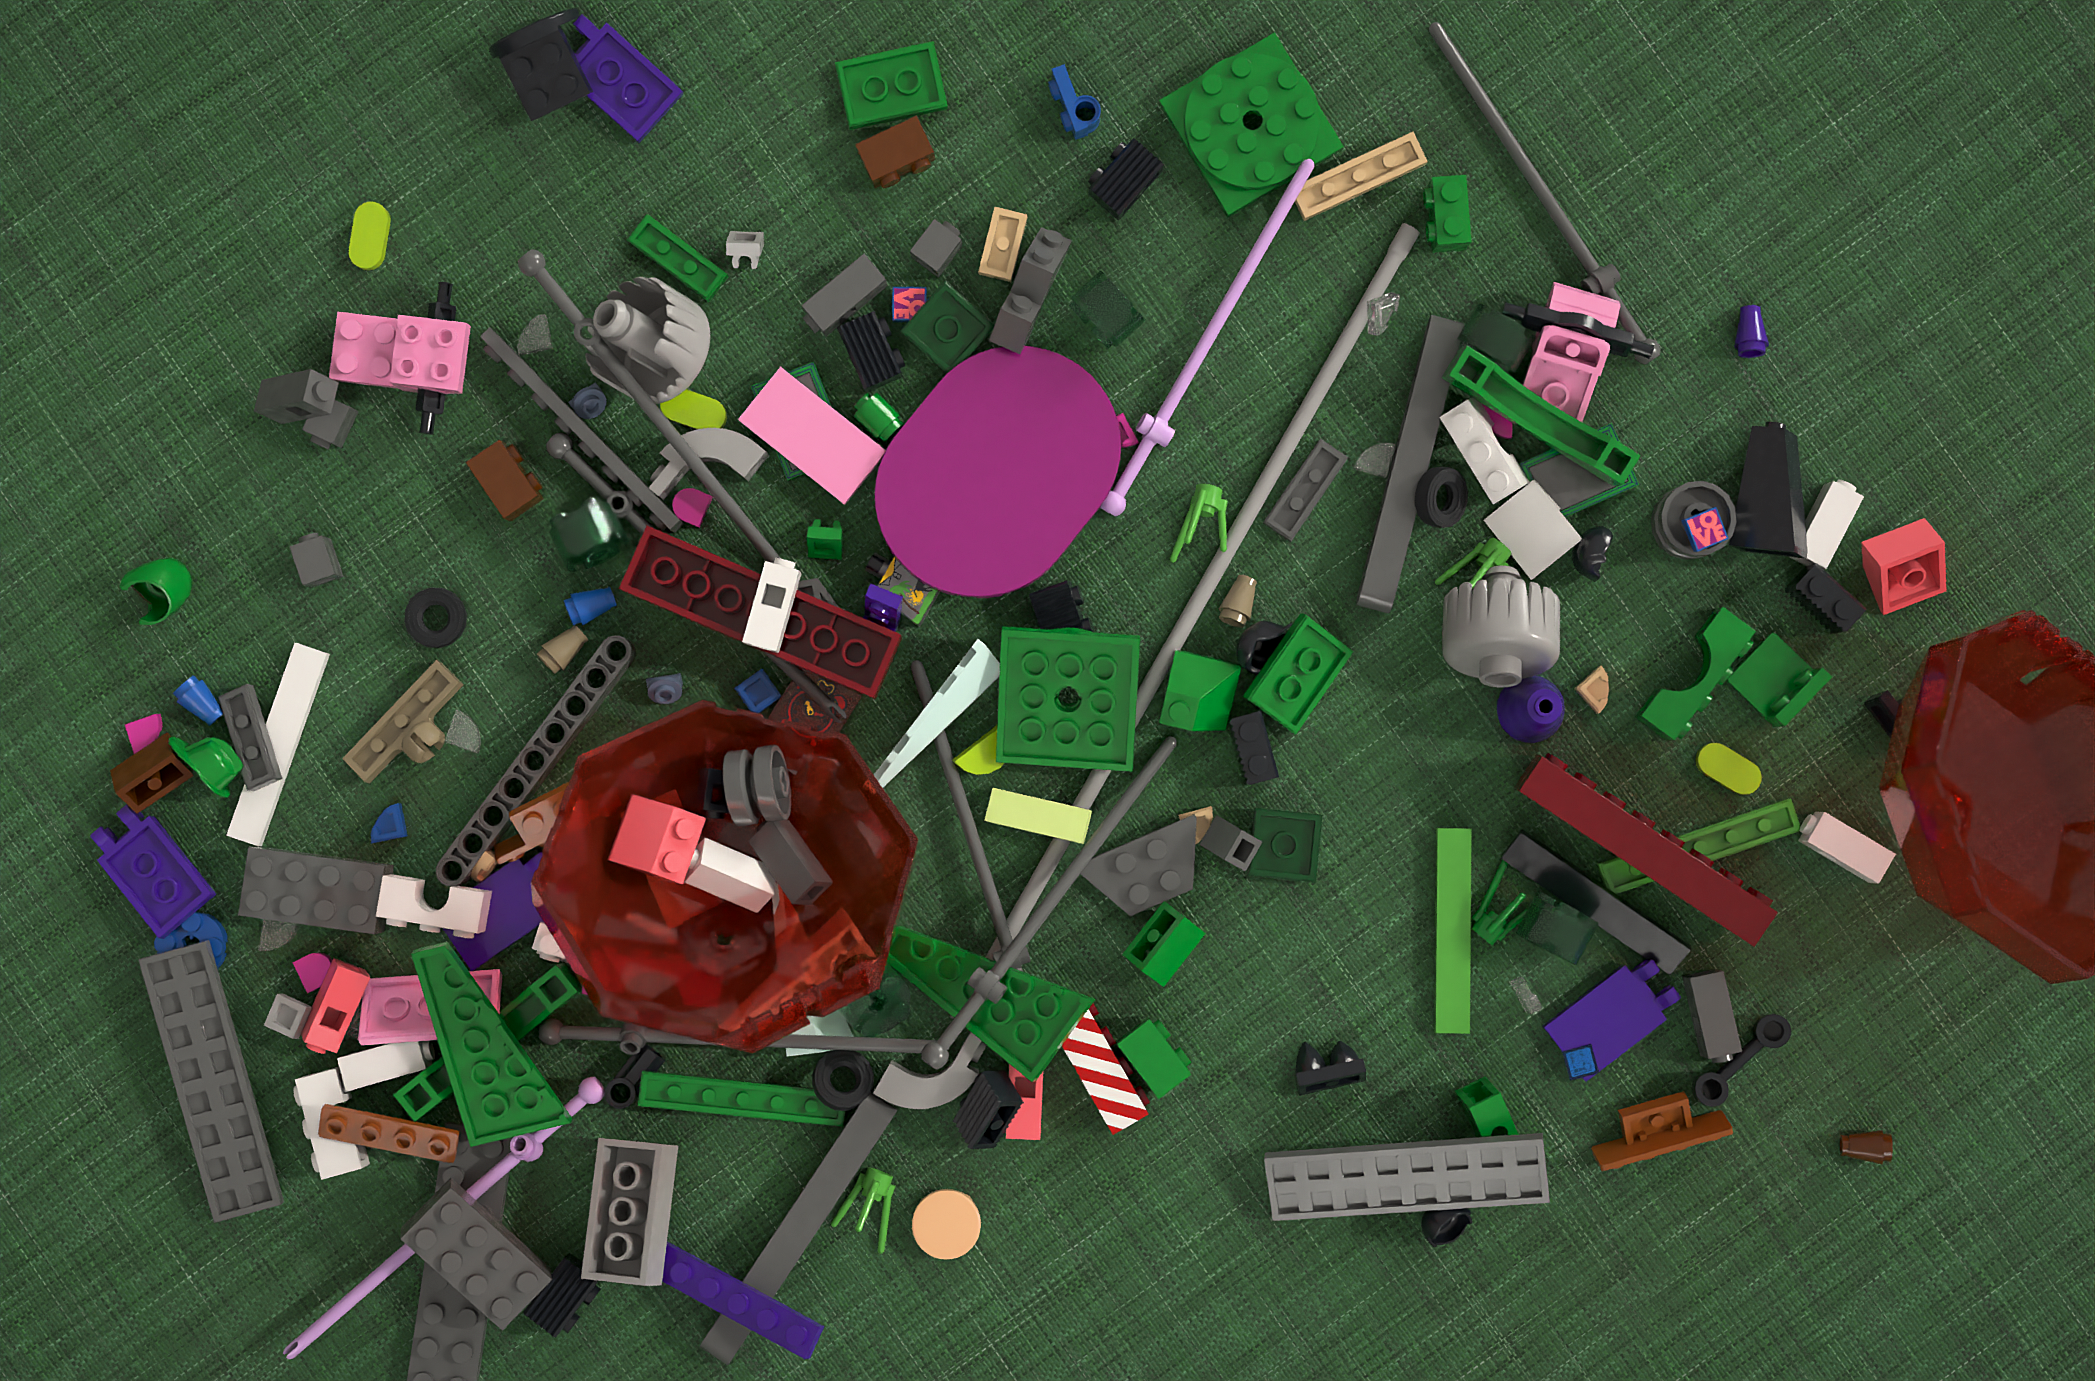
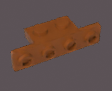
M571 781L509 811V818L518 834L494 846L495 860L498 864L506 861H516L526 851L536 846H546L554 841L556 836L568 830L570 832L576 831L583 827L588 820L598 815L606 816L612 813L621 804L618 788L612 786L582 801Z
M1683 1091L1618 1110L1623 1138L1592 1146L1591 1149L1600 1169L1606 1171L1637 1161L1652 1159L1655 1156L1672 1151L1684 1150L1703 1142L1715 1141L1721 1137L1733 1134V1129L1721 1110L1692 1118L1689 1100Z
M324 1104L321 1109L318 1135L322 1138L447 1163H453L456 1159L460 1134L458 1130L329 1104Z

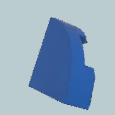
M401 803L389 806L380 814L371 830V843L408 836Z

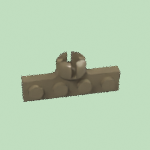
M436 660L342 759L367 783H371L396 755L402 751L412 761L417 763H424L430 760L435 754L424 742L430 747L434 745L438 750L445 743V734L434 724L433 719L436 713L464 684L442 662Z

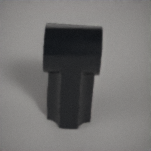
M645 1044L639 1053L632 1055L614 1079L608 1083L605 1089V1098L608 1104L616 1109L630 1106L639 1095L642 1070L657 1072L666 1059L652 1047ZM617 1083H624L630 1088L631 1095L629 1100L619 1101L616 1099L613 1090Z

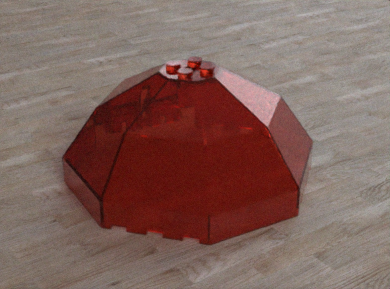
M2021 610L1929 647L1898 706L1879 790L1917 896L2049 984L2084 980L2095 975V656L2089 650L2083 651L2082 645L2070 637H2060V630L2043 615L2037 616L2033 610ZM2047 668L2027 685L2020 681L2032 671Z
M701 700L577 757L569 786L565 789L558 808L557 818L553 828L551 827L543 848L542 858L531 880L532 903L601 1016L740 1051L755 1053L809 1025L810 1021L807 1016L825 1017L879 989L914 866L918 838L846 734L832 732V735L813 731L809 725L785 720L784 723L763 718L764 714L737 708V711L716 707L715 702ZM777 745L783 753L787 769L797 771L796 775L788 771L791 787V811L788 820L833 883L811 905L792 904L778 885L780 900L775 914L773 913L772 898L756 913L685 882L683 884L670 883L609 861L608 857L631 794L668 804L703 817L704 810L695 809L700 777L698 775L699 768L723 770L724 757L727 752L745 749L753 756L757 747ZM713 788L711 800L715 801L718 798V791ZM726 813L724 820L706 818L696 847L704 838H708L762 862L748 841L757 833V827L765 821V818L761 816L758 824L748 826H736L731 815ZM722 934L725 938L731 936L733 939L729 945H719L717 943L718 935Z

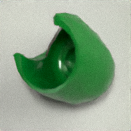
M164 558L144 563L127 572L121 580L120 588L127 591L131 586L147 601L149 613L139 620V624L152 625L162 622L182 607L190 596L192 577L187 567L180 560Z

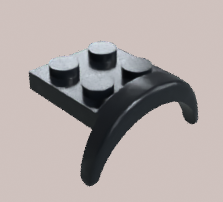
M577 8L563 10L533 22L501 38L489 48L493 59L499 57L531 122L593 92L561 28V25L580 16Z

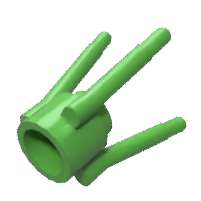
M1210 484L1196 485L1189 511L1170 556L1172 563L1177 560L1184 541L1186 544L1191 542L1199 517H1213L1214 512H1218L1220 550L1226 552V507L1228 501L1221 499L1222 489Z
M1490 538L1485 545L1479 542L1468 555L1437 578L1435 584H1442L1478 556L1479 558L1476 562L1480 569L1470 581L1473 589L1476 582L1482 579L1489 568L1509 566L1506 560L1512 553L1502 542L1495 538Z
M871 1167L867 1168L865 1174L860 1173L856 1185L831 1222V1226L836 1227L863 1188L861 1195L865 1196L866 1200L855 1230L860 1232L873 1201H881L882 1196H884L877 1250L879 1254H882L887 1237L891 1198L896 1187L891 1184L893 1176Z

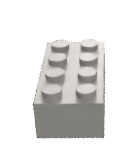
M598 1138L581 1279L642 1286L662 1285L678 1153L677 1145Z

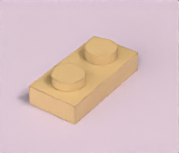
M994 207L978 271L979 275L1012 282L1028 218L1027 214Z

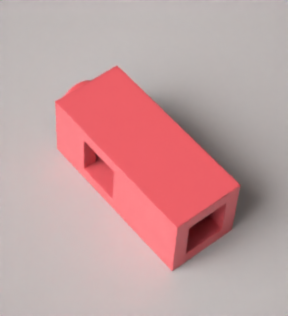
M333 958L301 1033L303 1041L307 1043V1048L321 1054H325L326 1050L337 1053L370 980V976L365 969Z
M1009 1064V1078L1024 1103L1020 1105L1021 1108L1017 1110L1018 1113L1014 1115L1015 1118L1011 1120L1012 1123L1008 1124L1006 1139L1040 1140L1043 1072L1036 1081L1031 1082Z

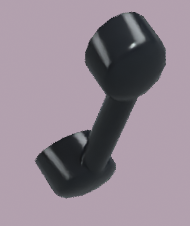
M1767 1014L1760 1017L1754 1024V1037L1742 1048V1052L1736 1053L1733 1059L1725 1063L1716 1073L1703 1072L1696 1076L1692 1083V1093L1696 1101L1710 1107L1719 1106L1724 1103L1729 1093L1727 1081L1763 1047L1780 1048L1788 1042L1792 1031L1787 1019L1776 1014Z

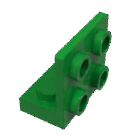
M1770 633L1731 673L1726 681L1773 727H1783L1820 691L1832 676L1823 667L1812 669L1776 633Z

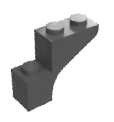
M1040 228L1021 261L1011 292L1000 309L989 341L1021 354L1030 338L1039 312L1065 259L1072 240L1063 237L1056 231Z

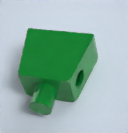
M1485 1076L1455 1090L1476 1137L1519 1135L1501 1093Z

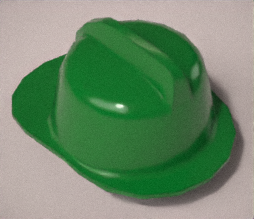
M170 737L168 739L171 748L196 771L202 781L214 793L224 798L230 795L228 785L242 770L243 763L226 741L219 738H205L190 745L177 737Z

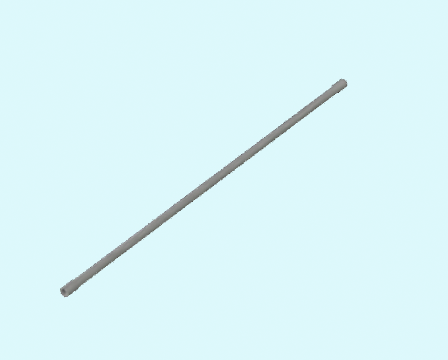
M1402 223L1387 250L1384 260L1229 529L1226 539V552H1222L1220 547L1217 550L1137 691L1135 728L1170 669L1175 649L1180 650L1398 267L1405 260L1418 238L1420 232L1414 227ZM1092 769L1072 806L1089 810L1111 770ZM1058 838L1052 839L1006 920L1013 940L1021 930L1071 841ZM996 937L985 958L993 960L992 953L1001 950L998 937Z

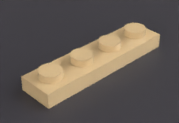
M1411 132L1307 180L1295 203L1305 221L1423 167L1428 161L1414 132Z

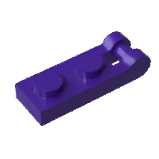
M870 584L865 595L863 618L896 632L901 619L903 597Z

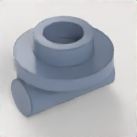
M595 382L591 386L577 392L568 403L579 417L591 419L603 412L606 406V397Z
M681 673L646 679L648 696L652 701L659 704H670L681 697L683 686Z

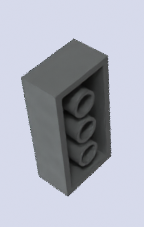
M261 846L248 847L238 916L369 934L383 933L385 931L386 918L376 917L382 877L383 875L393 874L394 865Z
M452 1178L401 1227L400 1239L502 1331L552 1280L551 1268Z

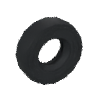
M1450 467L1429 469L1419 480L1415 492V507L1418 516L1423 523L1435 528L1452 527L1463 516L1468 502V489L1465 479L1460 472ZM1443 484L1447 491V499L1444 507L1439 510L1436 504V495L1438 489Z
M430 587L419 591L410 599L405 609L404 622L408 633L416 642L429 648H443L453 644L461 637L466 627L467 613L463 602L455 593L444 588ZM432 605H441L448 613L446 626L438 631L428 629L423 621L425 610Z
M833 1050L828 1052L817 1062L812 1073V1086L816 1097L825 1106L834 1110L848 1111L859 1107L862 1101L870 1095L873 1088L874 1073L870 1063L862 1054L856 1051ZM846 1067L854 1073L856 1084L851 1091L840 1092L835 1090L830 1082V1075L834 1069Z

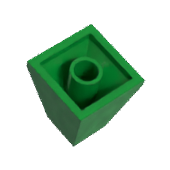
M1175 649L1160 710L1159 723L1190 731H1225L1242 666Z

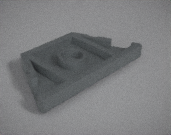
M1193 814L1092 857L1080 874L1129 916L1193 889L1197 818Z

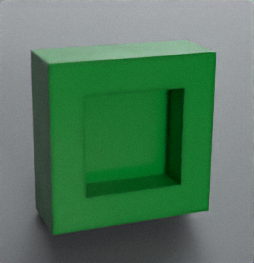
M820 519L814 520L811 527L808 526L807 548L809 558L842 560L843 535L839 521L834 520L833 528L821 527Z

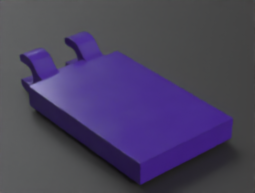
M581 14L573 25L587 41L574 54L593 90L592 93L586 96L633 139L640 143L684 93L608 23L599 30Z
M126 804L116 814L129 828L128 832L118 839L110 828L107 827L104 830L100 826L90 837L104 852L97 859L99 864L156 936L164 939L213 898L216 893L154 816H148L144 820L141 812L136 814Z
M546 851L537 854L526 864L522 858L509 862L473 887L492 891L485 932L474 933V938H463L454 936L453 929L443 928L471 971L476 970L537 928L540 922L547 921L557 914L558 911L553 903L572 891L565 879L546 889L536 875L553 863Z
M1652 959L1643 960L1631 971H1629L1626 965L1622 964L1542 1027L1561 1052L1591 1044L1600 1072L1665 1022L1667 1018L1661 1011L1676 1003L1681 996L1670 985L1664 987L1656 995L1651 991L1644 981L1660 971ZM1596 1074L1582 1077V1079L1587 1082Z

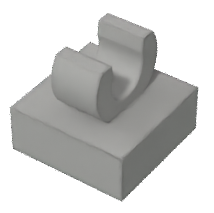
M730 231L726 241V255L733 256L732 265L734 268H739L741 256H748L752 262V269L757 268L759 256H761L764 247V232Z
M277 994L264 1026L292 1039H299L312 1007L285 994Z

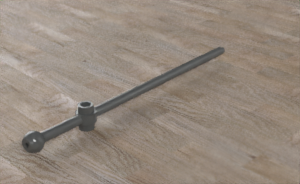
M1438 22L1432 23L1429 27L1430 34L1588 273L1587 278L1581 281L1583 291L1620 302L1621 305L1617 319L1624 330L1635 334L1634 340L1654 345L1650 359L1634 354L1635 359L1645 365L1660 356V346L1655 340L1646 338L1615 291L1614 284L1621 280L1617 268L1613 264H1608L1605 267L1598 265L1442 25Z
M531 249L518 259L520 271L526 276H534L575 326L574 337L577 342L593 348L761 556L771 563H774L775 558H781L601 338L593 324V319L583 316L544 268L546 262L543 254L538 250ZM584 326L593 328L594 336L592 338L583 336L582 328Z
M559 432L549 439L546 444L549 455L554 459H564L606 500V508L612 516L620 519L625 518L641 535H643L646 525L654 528L634 509L635 503L626 495V492L615 491L573 450V443L568 435ZM624 500L623 508L617 510L616 505L618 501ZM765 653L835 722L842 723L830 711V707H834L846 719V713L799 667Z
M915 660L911 664V671L924 709L934 696L922 662ZM943 730L934 739V743L1001 946L1000 951L992 953L993 960L997 962L1013 939L956 764L952 761L954 757L945 730ZM1026 946L1010 967L1023 972L1022 965L1031 962Z
M1169 736L1165 738L992 969L986 972L978 967L972 974L967 984L975 989L973 994L937 1042H930L923 1047L921 1059L934 1069L943 1067L949 1057L947 1050L983 1002L989 999L994 1004H997L1008 987L1000 982L1001 978L1174 750L1177 743L1174 737Z
M637 1015L631 1016L622 1028L563 1025L554 1018L544 1020L539 1027V1038L547 1045L558 1044L562 1039L620 1041L621 1050L630 1055L639 1053L646 1042L921 1053L926 1044L937 1042V1040L742 1032L733 1036V1042L728 1044L718 1031L648 1029L647 1020Z

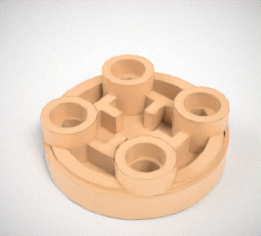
M953 1189L936 1190L922 1198L915 1209L912 1219V1231L917 1244L924 1252L938 1259H954L966 1254L975 1245L981 1228L980 1214L971 1197Z

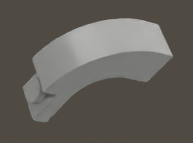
M703 428L681 435L703 463L719 462L725 464L747 481L752 478L769 457V454L754 441L732 430ZM670 443L660 452L669 461L666 467L664 465L659 466L650 478L652 484L649 489L663 500L690 470V467Z
M970 1032L954 1061L944 1070L934 1074H918L892 1060L873 1094L889 1103L909 1109H929L946 1104L960 1096L974 1082V1079L979 1074V1070L969 1065V1062L971 1060L976 1063L978 1062L986 1044L982 1043L977 1036Z

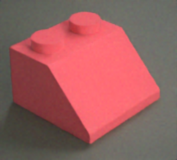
M1925 518L1861 542L1863 568L1883 615L1946 592L1945 542Z
M631 794L608 860L670 883L683 884L706 818L668 804Z

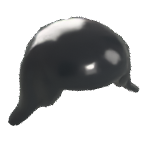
M1263 620L1248 627L1242 633L1237 644L1236 656L1238 663L1248 672L1258 675L1286 635L1285 631L1292 626V623L1284 626Z

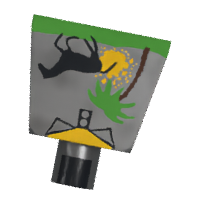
M874 553L865 570L881 579L878 587L903 597L901 613L920 627L940 591L925 585L912 576L895 557L891 562Z

